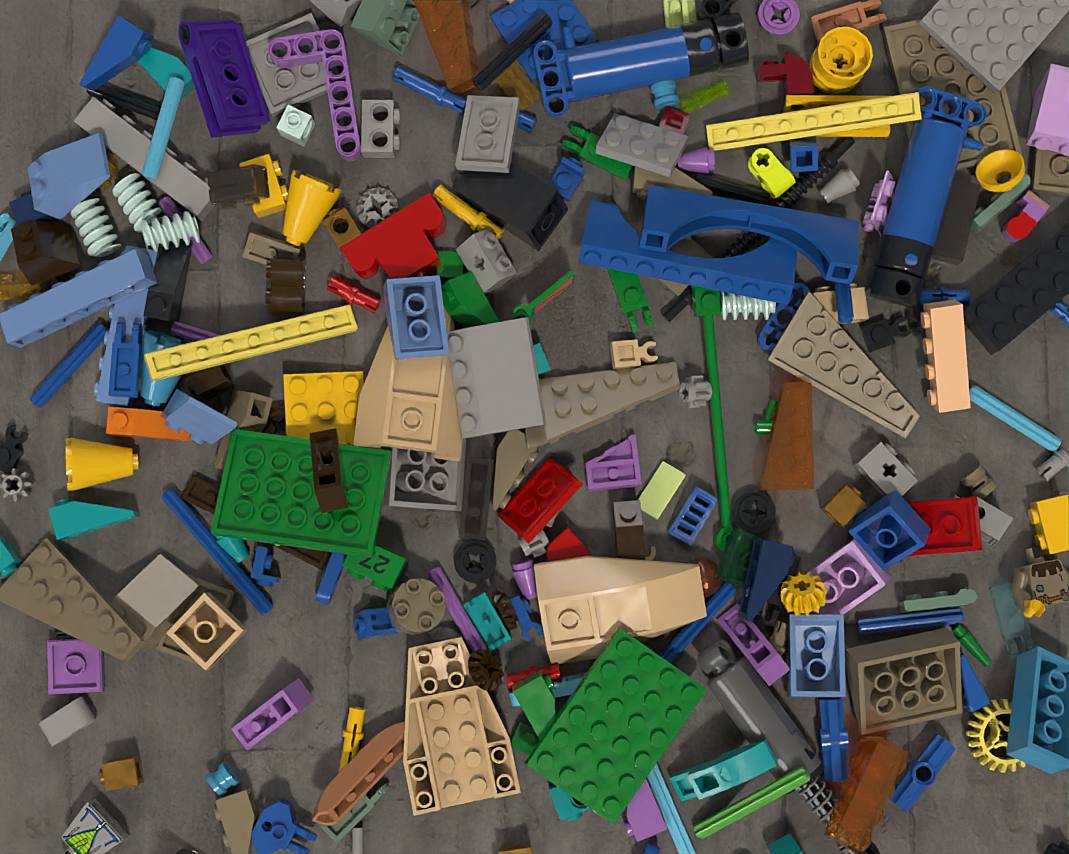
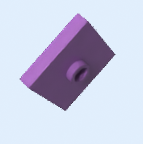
M79 639L47 640L48 694L105 691L103 651Z

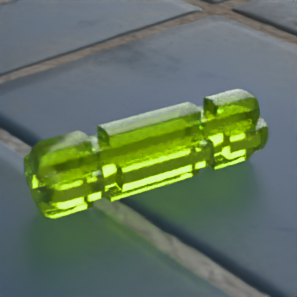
M721 81L715 84L713 88L710 86L693 94L692 98L688 96L682 99L679 103L680 108L684 113L688 114L694 111L695 107L699 109L716 101L717 97L727 96L729 88L725 81Z

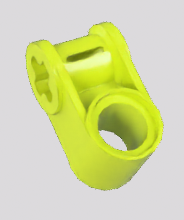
M759 148L749 158V171L758 180L765 192L770 194L772 199L776 200L796 183L790 171L779 162L769 149ZM765 159L764 165L758 166L756 164L758 160Z

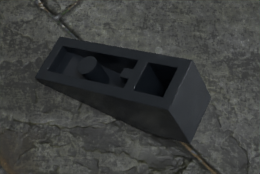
M169 241V249L165 250L164 247L162 248L154 271L157 284L148 288L143 316L166 321H179L192 243L186 245L185 242L180 241L179 247L176 248L173 242Z

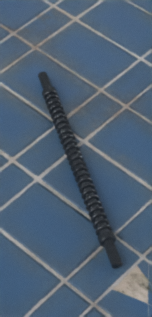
M846 137L831 152H826L821 157L822 161H818V171H806V177L801 176V182L796 181V186H791L790 192L786 191L784 193L785 197H780V202H774V206L791 209V204H797L796 199H802V193L807 194V189H812V184H817L818 178L822 179L824 177L823 173L827 174L829 168L833 169L838 164V159L855 143L854 139ZM750 231L742 233L743 238H737V243H732V248H727V253H722L721 257L743 255V250H749V245H754V240H759L760 234ZM689 285L690 289H685L680 294V298L662 315L667 322H671L687 305L691 306L693 304L691 285Z

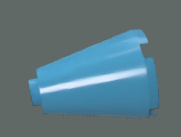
M149 330V332H144L141 396L145 398V403L153 406L167 403L182 375L152 382L144 355L191 343V341L184 339L183 343H181V340L176 339V336L160 331Z

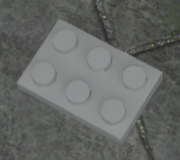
M467 96L455 163L457 170L509 173L521 104L519 98Z
M614 113L596 145L595 153L670 177L687 145L688 136Z

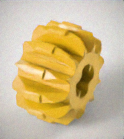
M810 571L805 575L798 572L797 576L788 575L787 581L782 582L780 597L788 612L794 611L797 617L801 613H805L809 617L811 611L819 613L820 607L825 606L827 591L819 575L813 576Z

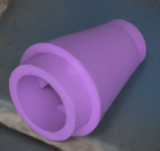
M708 147L683 153L678 160V170L709 173V171L716 170L715 150H708Z
M529 558L513 563L514 570L511 572L524 598L529 600L538 597L533 559Z

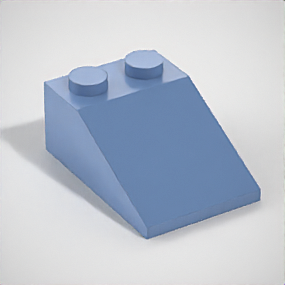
M97 133L46 152L35 162L31 163L28 167V175L34 210L61 220L110 177L102 134Z
M440 275L387 279L383 286V294L395 360L449 355Z
M178 389L175 390L161 415L162 418L167 420L165 426L178 433L181 428L190 433L188 438L200 445H203L204 441L211 445L232 431L238 424L224 414Z
M796 614L789 615L787 666L790 670L786 673L787 697H846L844 615H809V617L807 615H799L798 617Z

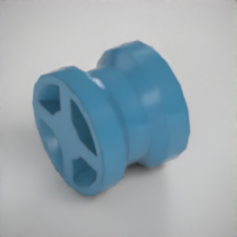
M674 80L658 82L650 87L651 93L655 96V101L653 102L655 109H664L666 106L672 107L680 102L679 96L675 94L676 83Z
M225 762L218 765V770L210 772L205 776L212 789L222 797L227 793L230 786H236L240 782L236 773Z

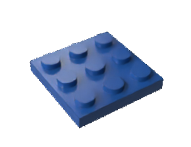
M516 0L491 16V21L508 46L542 14H546L551 18L552 26L517 58L531 83L537 81L533 61L535 46L543 40H548L556 46L557 51L564 50L563 27H571L576 47L598 42L595 34L572 0ZM541 47L538 49V56L540 59L547 61L552 58V52L548 47Z

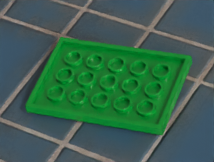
M233 429L210 533L229 538L373 558L392 452L390 450L339 444L349 508L321 513L314 492L310 439Z
M619 627L524 763L614 825L708 689Z

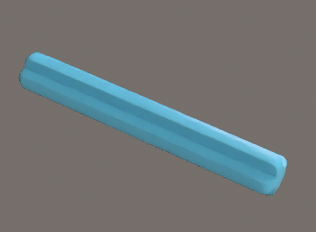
M169 78L142 171V175L149 179H157L184 87V81L180 78Z
M974 385L969 389L970 400L1049 451L1054 452L1059 448L1061 439L978 386Z
M656 763L647 776V781L678 853L696 854L660 768Z

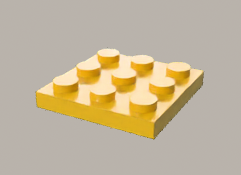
M363 371L283 374L286 436L310 439V433L336 428L339 444L353 445L359 396L364 385Z

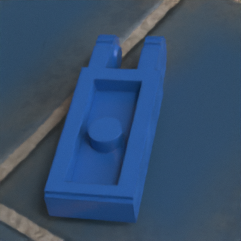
M117 322L115 342L112 344L109 381V396L138 398L142 349L140 344L142 340L141 323H134L132 342L124 343L125 323Z

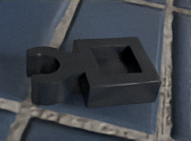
M899 317L890 326L887 319L861 327L860 330L868 352L894 345V336L904 338L910 335L911 330L902 332L898 328L899 323L907 320L906 317Z
M13 425L6 429V441L0 440V471L8 475H12V469L16 468L24 453L18 449L19 444H23L29 433L22 431L20 437L16 439L13 435L16 427Z

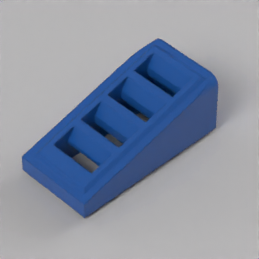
M695 486L667 533L691 546L718 499ZM695 497H698L707 502L708 506L705 508L693 500ZM692 506L702 512V516L699 517L689 511V507ZM684 515L698 522L696 526L683 520ZM680 524L692 531L691 535L689 536L677 529L678 525Z
M960 654L962 699L966 711L974 712L989 704L990 700L966 655Z

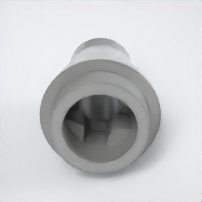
M848 167L845 170L841 169L819 192L828 204L834 199L856 191L855 188L860 183Z

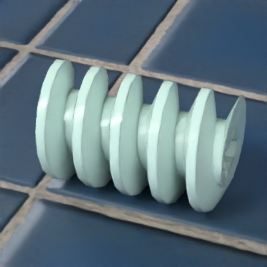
M134 173L119 181L113 188L112 193L115 197H119L118 203L120 206H124L123 212L129 215V222L135 224L134 230L142 233L141 221L146 220L148 225L151 226L152 218H157V215L162 210L160 207L151 208L156 204V200L146 199L151 192L150 190L141 191L146 183L144 181L136 183L140 174ZM163 217L157 218L160 224H162Z
M89 199L79 203L71 210L70 214L73 218H76L75 225L80 228V236L85 237L83 243L89 247L87 250L88 254L95 257H104L116 252L122 246L121 244H112L118 236L116 234L108 235V232L114 227L113 225L103 224L109 220V216L99 215L105 210L104 206H95L100 199Z
M188 211L184 212L183 220L175 213L173 214L172 222L167 215L163 216L162 224L159 223L157 218H152L151 226L148 225L146 220L141 221V229L147 252L150 245L155 252H158L159 243L167 250L169 249V241H172L177 248L179 247L180 239H183L186 245H190V237H193L197 243H200V234L195 215L192 218Z
M720 291L723 320H726L728 313L732 314L733 320H737L739 313H742L744 320L748 319L749 313H753L755 320H758L760 313H763L765 320L769 319L770 313H775L776 302L727 292L724 294V292Z

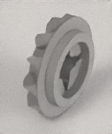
M380 187L367 189L366 192L359 196L356 205L357 214L363 224L372 228L397 213L398 202L389 190ZM372 199H375L378 204L384 203L385 206L381 208L383 217H380L376 211H370L373 208Z

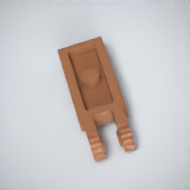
M869 0L863 3L860 1L811 17L810 22L818 44L828 31L837 27H851L861 31L887 20L884 13L868 18L865 15L866 11L878 8L881 5V1Z

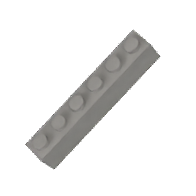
M92 97L75 118L74 122L90 136L97 133L102 134L105 147L142 175L153 136L145 130L142 134L134 128L137 124L126 115L119 117L115 114L116 108L105 99L100 102L95 97ZM166 147L157 179H146L191 214L195 215L200 221H203L221 198L216 191L218 186L208 178L202 181L196 176L198 171L187 162L183 165L175 160L177 155Z

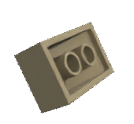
M159 554L116 595L111 605L146 641L141 650H153L201 585L163 554Z

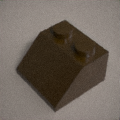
M33 220L11 229L18 267L31 286L81 267L72 227Z

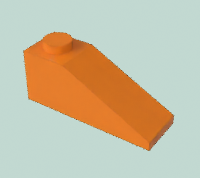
M108 407L106 434L122 437L193 441L188 438L190 433L181 428L178 433L165 426L167 420L161 417L163 411Z

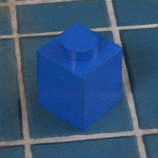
M816 136L789 140L791 172L818 171Z

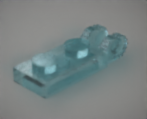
M1012 582L990 587L989 591L1002 639L1006 642L1010 658L1015 660L1017 655H1019L1014 640L1015 637L1021 636L1025 652L1033 649L1034 644L1030 636L1031 630L1028 619L1024 616L1023 611H1018L1016 599L1010 592Z

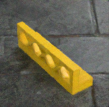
M786 95L783 113L818 108L821 105L832 106L890 96ZM791 105L805 106L800 110H791ZM890 125L818 135L816 137H889Z

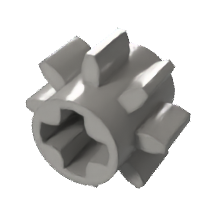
M703 375L685 377V382L681 383L679 388V396L683 402H688V408L706 406V401H709L712 396V387L708 381H703Z
M14 468L12 469V475L2 474L4 480L0 484V488H3L5 491L3 498L8 499L13 495L14 502H20L21 496H31L28 491L35 484L28 481V472H23L19 476V470ZM14 481H19L17 483L18 487H20L18 490H14Z
M543 529L529 544L521 537L517 538L525 555L528 556L533 553L534 558L545 554L544 547L550 545Z

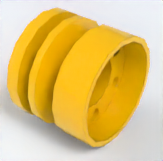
M837 27L828 31L820 40L808 64L813 74L814 85L821 91L832 95L851 91L870 67L873 58L872 46L867 37L857 29Z

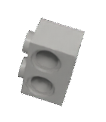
M362 100L361 153L364 158H395V150L400 149V135L395 134V124H400V108L395 107L394 100ZM384 111L388 113V117L384 121L374 119L378 112ZM379 137L388 139L387 144L383 147L375 146L374 142Z

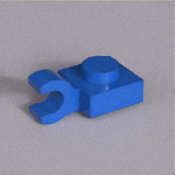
M519 595L509 599L519 621L517 622L522 629L523 638L527 642L531 640L528 635L530 628L537 629L538 634L543 635L541 625L530 621L531 619L528 614L532 613L527 600L525 598L521 600Z

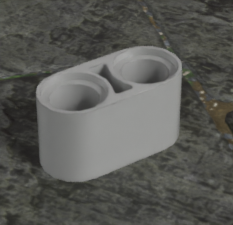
M80 697L47 717L38 725L51 746L54 747L94 722L96 718L84 698Z

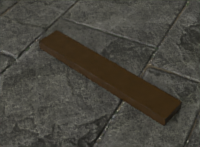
M193 474L181 498L214 515L220 488ZM271 544L320 570L324 569L332 552Z

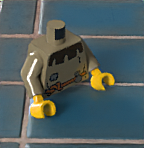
M1041 546L1025 549L1029 565L1014 569V577L1010 589L1011 594L1016 599L1018 611H1023L1024 616L1031 618L1034 614L1039 618L1045 611V606L1069 602V573L1059 559L1045 562Z

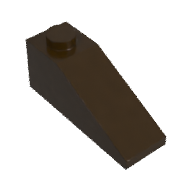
M337 429L310 433L314 492L321 513L349 508Z
M640 500L613 502L617 558L645 560Z

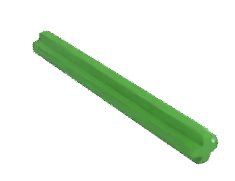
M799 767L700 821L693 827L696 836L704 839L807 783L811 779L808 770L804 767Z

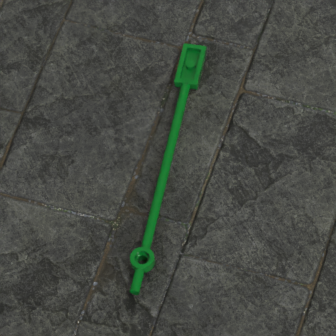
M691 285L694 317H703L708 380L712 387L710 403L722 527L714 535V545L720 552L724 553L726 580H737L734 552L739 550L742 545V535L736 528L732 527L714 316L721 315V294L717 290ZM728 535H731L733 538L731 545L726 543Z

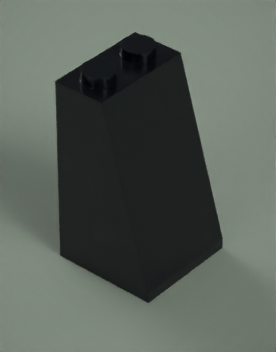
M513 163L510 164L509 173L464 170L457 175L452 187L462 200L478 211L487 214V217L538 252L568 211L566 204L556 189Z

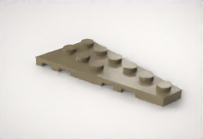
M808 290L767 359L906 439L920 417L919 414Z
M676 362L539 379L546 424L525 428L528 454L536 451L537 447L548 442L550 445L558 442L560 437L573 432L576 434L607 421L618 412L623 410L628 412L635 409L637 404L647 400L653 401L679 390L680 382Z
M48 538L44 539L0 587V602L128 663L146 643L59 547Z

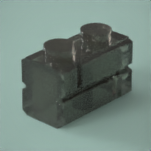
M253 164L208 172L207 174L208 186L210 187V203L221 206L222 210L236 209L237 203L243 202L245 206L259 205L261 199L270 197L269 185L267 184V168L265 166Z

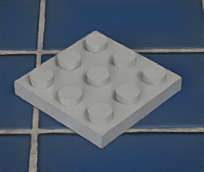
M312 13L245 41L261 93L272 117L284 112L288 105L296 107L328 93L323 62L280 68L272 62L268 54V45L275 38L319 31ZM306 44L302 47L301 52L310 53L314 46ZM278 49L275 56L278 58L284 57L287 54V49ZM336 66L331 70L333 75H339Z

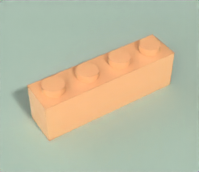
M955 299L923 304L924 312H921L920 318L922 327L926 331V338H923V350L928 355V364H925V375L927 380H930V390H927L928 403L939 413L971 408L963 304Z

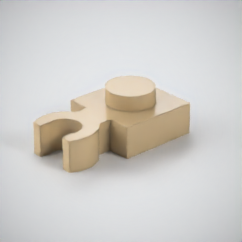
M637 339L611 342L610 351L613 370L641 366L640 359L646 363L656 361L658 356H649L647 354V348H654L656 342L649 341L641 347H638Z

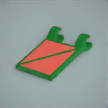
M572 270L530 304L515 307L513 310V315H515L513 320L519 317H528L530 324L533 316L574 283V272Z

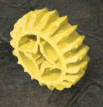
M993 699L990 700V708L987 705L981 708L982 714L978 711L973 712L977 721H968V724L973 726L974 729L973 731H966L967 736L973 737V740L968 741L967 745L969 747H976L971 754L974 757L981 756L979 758L981 765L988 763V769L993 771L998 766L999 772L1005 773L1008 766L1009 770L1014 772L1017 768L1016 763L1023 768L1026 766V763L1009 755L995 757L989 752L990 749H997L1000 746L1007 750L1010 723L1004 725L996 716L1011 714L1012 702L1009 704L1007 699H1001L1000 704ZM988 724L990 727V735L985 739L984 742V731ZM1001 730L1007 732L1005 741L999 739V736H1002L1000 735Z

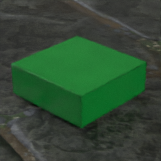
M438 251L441 266L437 268V276L440 275V279H453L463 275L464 263L457 252Z

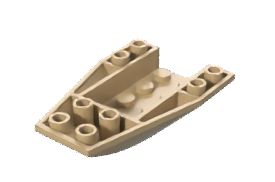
M444 307L447 332L455 331L454 320ZM387 326L359 396L353 445L375 449L386 446L434 453L433 458L460 462L463 439L449 356L395 360L389 327Z
M582 556L534 564L538 603L547 652L552 665L597 659L619 627L642 643L707 616L699 564L598 556Z
M462 637L412 647L408 650L403 763L414 816L438 811L454 805L521 793L510 738L488 691L479 688L469 674L468 659L470 653Z

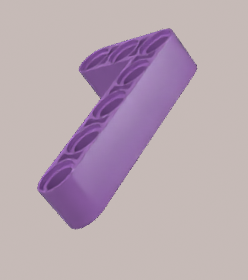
M329 29L273 39L268 45V54L272 62L280 68L323 62L336 148L343 160L348 162L356 161L362 154L361 138L347 48L342 34L337 30ZM332 40L340 42L336 49H328L327 44ZM306 44L314 46L310 53H302V47ZM278 49H287V54L284 57L278 58L275 56ZM339 65L344 67V70L341 74H331V70L334 66ZM339 91L348 93L347 98L342 101L335 100V95ZM348 116L352 118L351 124L342 127L339 125V120L342 117ZM347 142L356 144L355 149L350 153L343 151V146Z

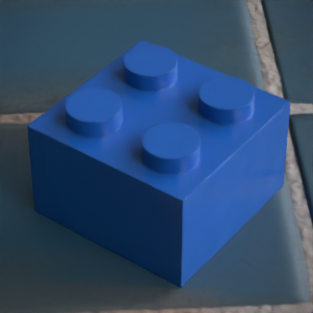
M895 490L857 514L848 532L884 571L925 546L931 529Z

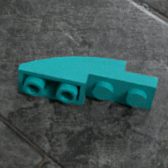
M765 739L723 753L715 760L673 773L669 779L681 802L698 797L700 800L748 781L777 766L778 762Z

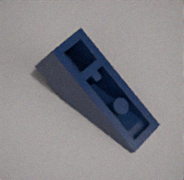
M754 538L738 617L747 621L754 619L788 574L789 567L794 562L793 546Z

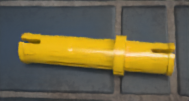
M442 184L434 191L432 195L434 200L463 219L471 226L470 228L473 231L481 232L491 228L497 239L501 238L505 230L488 219L487 214L478 212Z
M349 707L346 730H343L342 736L345 738L339 772L348 765V759L350 762L358 754L360 740L364 738V733H362L366 712L364 708Z

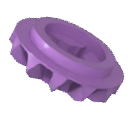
M764 0L758 11L761 27L767 30L770 35L777 34L782 36L791 32L796 27L800 17L798 5L794 0ZM773 10H776L778 13L786 10L782 17L784 22L780 19L771 21L774 16Z

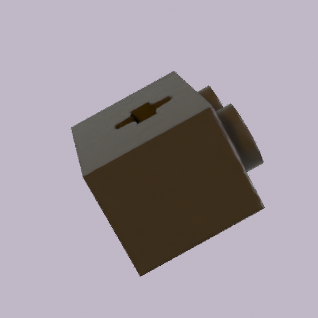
M225 364L186 373L188 379L185 382L191 394H195L206 401L235 387Z

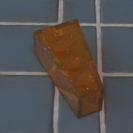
M413 0L448 89L456 94H460L475 87L473 78L479 74V68L474 48L473 26H471L469 0Z
M811 382L784 383L780 386L757 491H810L814 489Z
M858 737L856 745L860 747L858 755L851 756L848 765L852 768L851 775L846 780H843L840 788L843 798L835 803L824 833L826 837L851 851L863 853L870 845L874 827L883 817L885 803L895 791L894 784L896 779L906 767L908 752L883 737Z

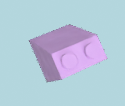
M1051 64L1034 95L1026 145L1040 150L1059 152L1066 156H1069V68Z

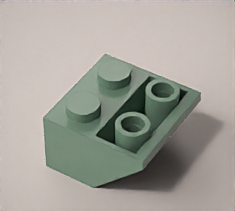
M362 0L350 27L366 40L403 56L423 9L413 0Z

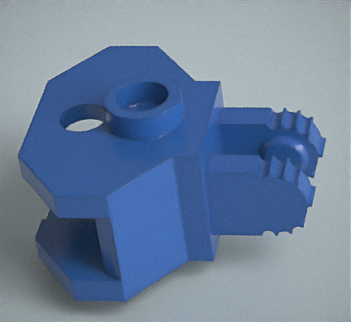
M284 798L263 809L251 833L254 850L259 854H271L279 849L284 851L289 849L298 854H309L310 850L306 846L293 841L295 834H298L307 840L315 841L318 835L300 825L301 822L296 820L293 803ZM266 821L272 824V828L266 825Z

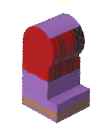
M1030 190L1023 193L1016 203L1022 207L1001 228L1002 237L1008 242L1014 243L1024 239L1050 207V205Z

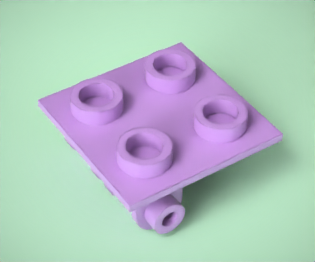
M887 170L884 179H880L874 185L872 198H870L869 202L875 206L868 205L867 210L869 211H866L862 222L864 225L863 230L873 232L875 228L881 237L896 187V182Z

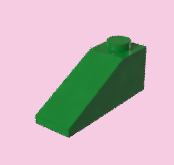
M472 271L448 280L441 286L443 306L448 314L464 328L500 322Z
M541 671L512 686L516 699L539 739L543 737L556 718L555 698L552 692L556 687L549 675L544 677Z

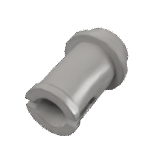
M1063 449L1054 451V455L1036 468L1039 475L1050 469L1042 476L1046 482L1064 467H1069V455Z

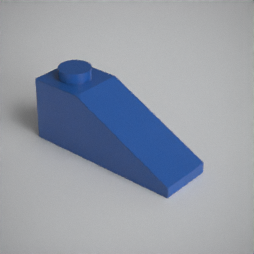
M118 15L79 85L96 90L147 54L152 46L151 41L154 35L129 19Z

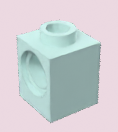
M288 105L276 128L282 137L304 147L315 126V122L311 115Z

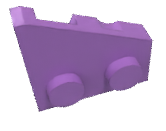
M636 434L630 435L622 443L611 447L601 456L595 457L586 463L588 492L641 486Z

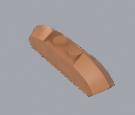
M405 721L391 725L375 735L365 747L359 750L358 754L348 765L340 770L338 775L327 784L320 794L313 811L312 821L326 826L338 824L403 756Z

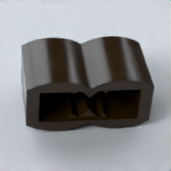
M274 256L271 259V263L268 262L266 266V278L271 280V288L266 290V304H270V311L302 314L305 310L306 258Z

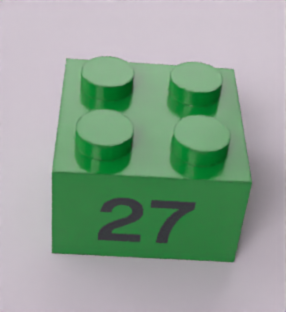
M375 544L373 558L347 555L342 566L348 568L346 572L348 575L359 580H364L367 577L373 580L372 586L388 591L389 588L395 589L409 559Z

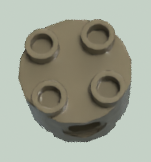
M422 578L410 579L395 588L389 596L387 612L389 613L391 623L399 631L410 635L420 634L431 630L441 621L446 607V598L439 587L431 581Z

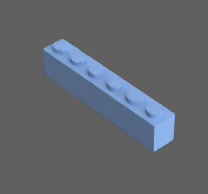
M126 245L125 250L137 249L147 254L153 272L155 271L160 252H155L151 249H148L147 252L145 248ZM148 288L110 306L109 318L112 320L110 329L106 330L104 336V344L107 346L105 355H102L99 361V370H101L100 381H97L94 387V396H96V401L99 403L134 408L135 398L109 396L112 344L115 342L117 322L125 323L124 343L132 342L134 323H141V372L143 336L145 331L148 332L151 317L143 316Z
M127 249L120 254L121 256L113 260L102 261L97 265L98 267L90 271L79 272L75 275V278L67 282L56 283L52 286V289L44 293H36L30 296V300L9 306L7 311L0 314V323L7 343L22 348L157 284L148 255L137 249Z

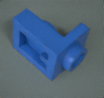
M562 157L559 167L548 184L558 191L562 199L568 202L585 176V169L582 168L583 164L574 158L566 159Z
M257 546L251 578L257 579V584L273 587V582L280 583L281 577L266 574V571L272 568L274 554H270L271 548Z
M387 608L365 609L355 614L353 627L358 640L398 633V629L390 621Z

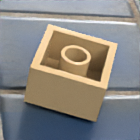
M204 593L166 634L206 671L212 669L245 634L248 628L211 593Z

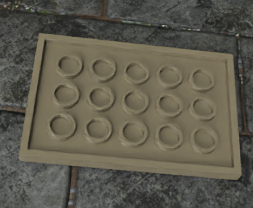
M922 19L891 25L882 29L897 95L909 94L911 91L922 87H931L979 102L985 107L987 112L985 121L981 125L968 128L966 137L983 143L984 147L981 151L963 147L956 171L977 167L985 156L998 150H1014L1022 155L1005 85L996 94L993 93L918 24ZM919 94L920 106L923 107L925 99ZM943 102L942 110L948 114L949 105ZM968 109L967 118L969 121L972 122L974 115L972 111ZM914 121L904 122L908 140Z

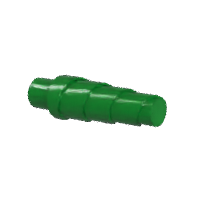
M960 623L951 629L957 636L960 644L984 667L991 663L990 658L974 639V636L968 630H965Z

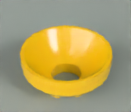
M1009 149L998 150L988 154L976 167V177L980 185L984 189L993 192L1011 190L1022 180L1025 174L1023 157L1018 152ZM1002 176H1011L1008 182L997 183L998 179Z

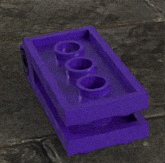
M232 18L182 21L178 29L179 39L211 138L257 133L261 129L260 125H266L270 121V117L239 23H235Z

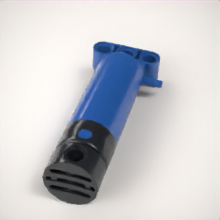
M738 12L712 17L711 21L703 19L578 47L575 46L571 27L567 26L562 29L565 44L564 50L557 51L556 46L552 42L543 40L535 46L533 51V61L545 113L551 118L562 117L567 112L568 103L650 86L662 81L678 80L717 71L719 68L724 70L747 65L749 62L747 35L742 17ZM726 36H730L733 39V47L726 43ZM548 47L552 52V58L547 61L540 59L538 49ZM547 73L555 74L558 79L557 85L553 87L547 86L543 81L544 75ZM559 99L563 104L562 111L559 113L552 112L549 108L550 100Z
M922 87L910 92H919L925 99L924 106H920L922 120H916L913 123L874 262L877 268L872 269L866 290V295L872 298L912 308H917L925 283L922 279L927 276L962 148L981 151L984 147L983 143L966 137L968 128L981 125L987 115L985 107L979 102L931 87ZM943 102L949 105L948 114L942 110ZM968 109L971 110L974 115L972 122L969 121L967 118Z

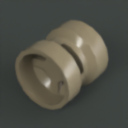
M980 464L959 480L964 487H968L972 491V496H977L980 499L986 497L998 486L993 479L985 475L986 470Z

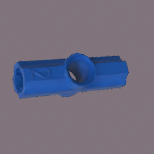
M843 698L818 699L820 728H818L817 738L819 751L822 752V762L825 765L822 773L823 780L831 782L848 780L846 751L849 748L847 728L846 726L844 727Z
M936 733L916 760L908 764L906 773L887 798L907 813L925 788L934 783L936 774L956 748ZM925 766L927 774L923 779L918 780L916 771L919 767Z

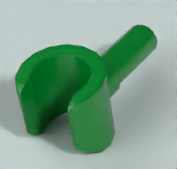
M770 400L765 420H756L755 434L767 435L770 432L776 400Z

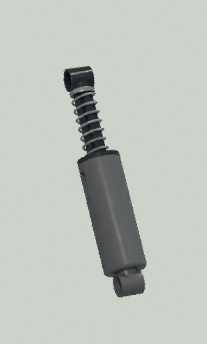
M722 639L699 652V665L705 673L711 675L707 681V686L749 744L767 740L778 762L777 766L769 770L775 780L799 767H804L808 770L811 779L786 794L798 789L800 790L798 795H804L806 798L805 804L809 803L813 808L811 813L816 812L820 817L817 822L822 821L825 824L824 831L829 830L833 835L831 840L836 839L839 844L837 849H839L841 854H880L877 846L871 840L865 839L863 834L857 833L858 827L851 825L852 818L845 817V809L838 807L839 800L832 799V791L825 789L826 782L818 780L819 773L824 769L825 765L748 659L744 656L736 658L730 644Z

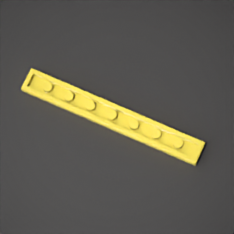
M919 92L706 125L709 150L720 151L922 120Z
M349 304L146 353L144 359L151 381L154 382L356 332L358 327Z

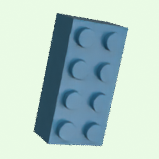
M1038 646L1017 655L1006 754L1050 774L1069 768V660Z

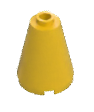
M293 169L282 234L287 236L285 241L300 246L301 243H308L339 198L342 189L335 188L334 191L333 184L309 174L306 176L301 174L299 176L300 171Z
M72 437L66 438L68 491H75L133 475V470L139 469L138 453L132 454V448Z

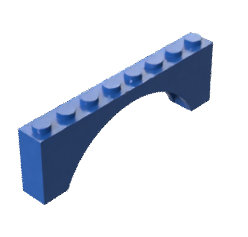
M649 185L639 245L641 249L666 253L677 242L696 233L720 229L744 230L772 237L793 247L815 265L824 280L852 284L858 267L859 221Z
M591 200L578 263L788 305L794 287L798 252L793 247L771 238L767 243L751 252L726 258H700L670 250L665 253L639 248L641 235L628 224L617 205Z

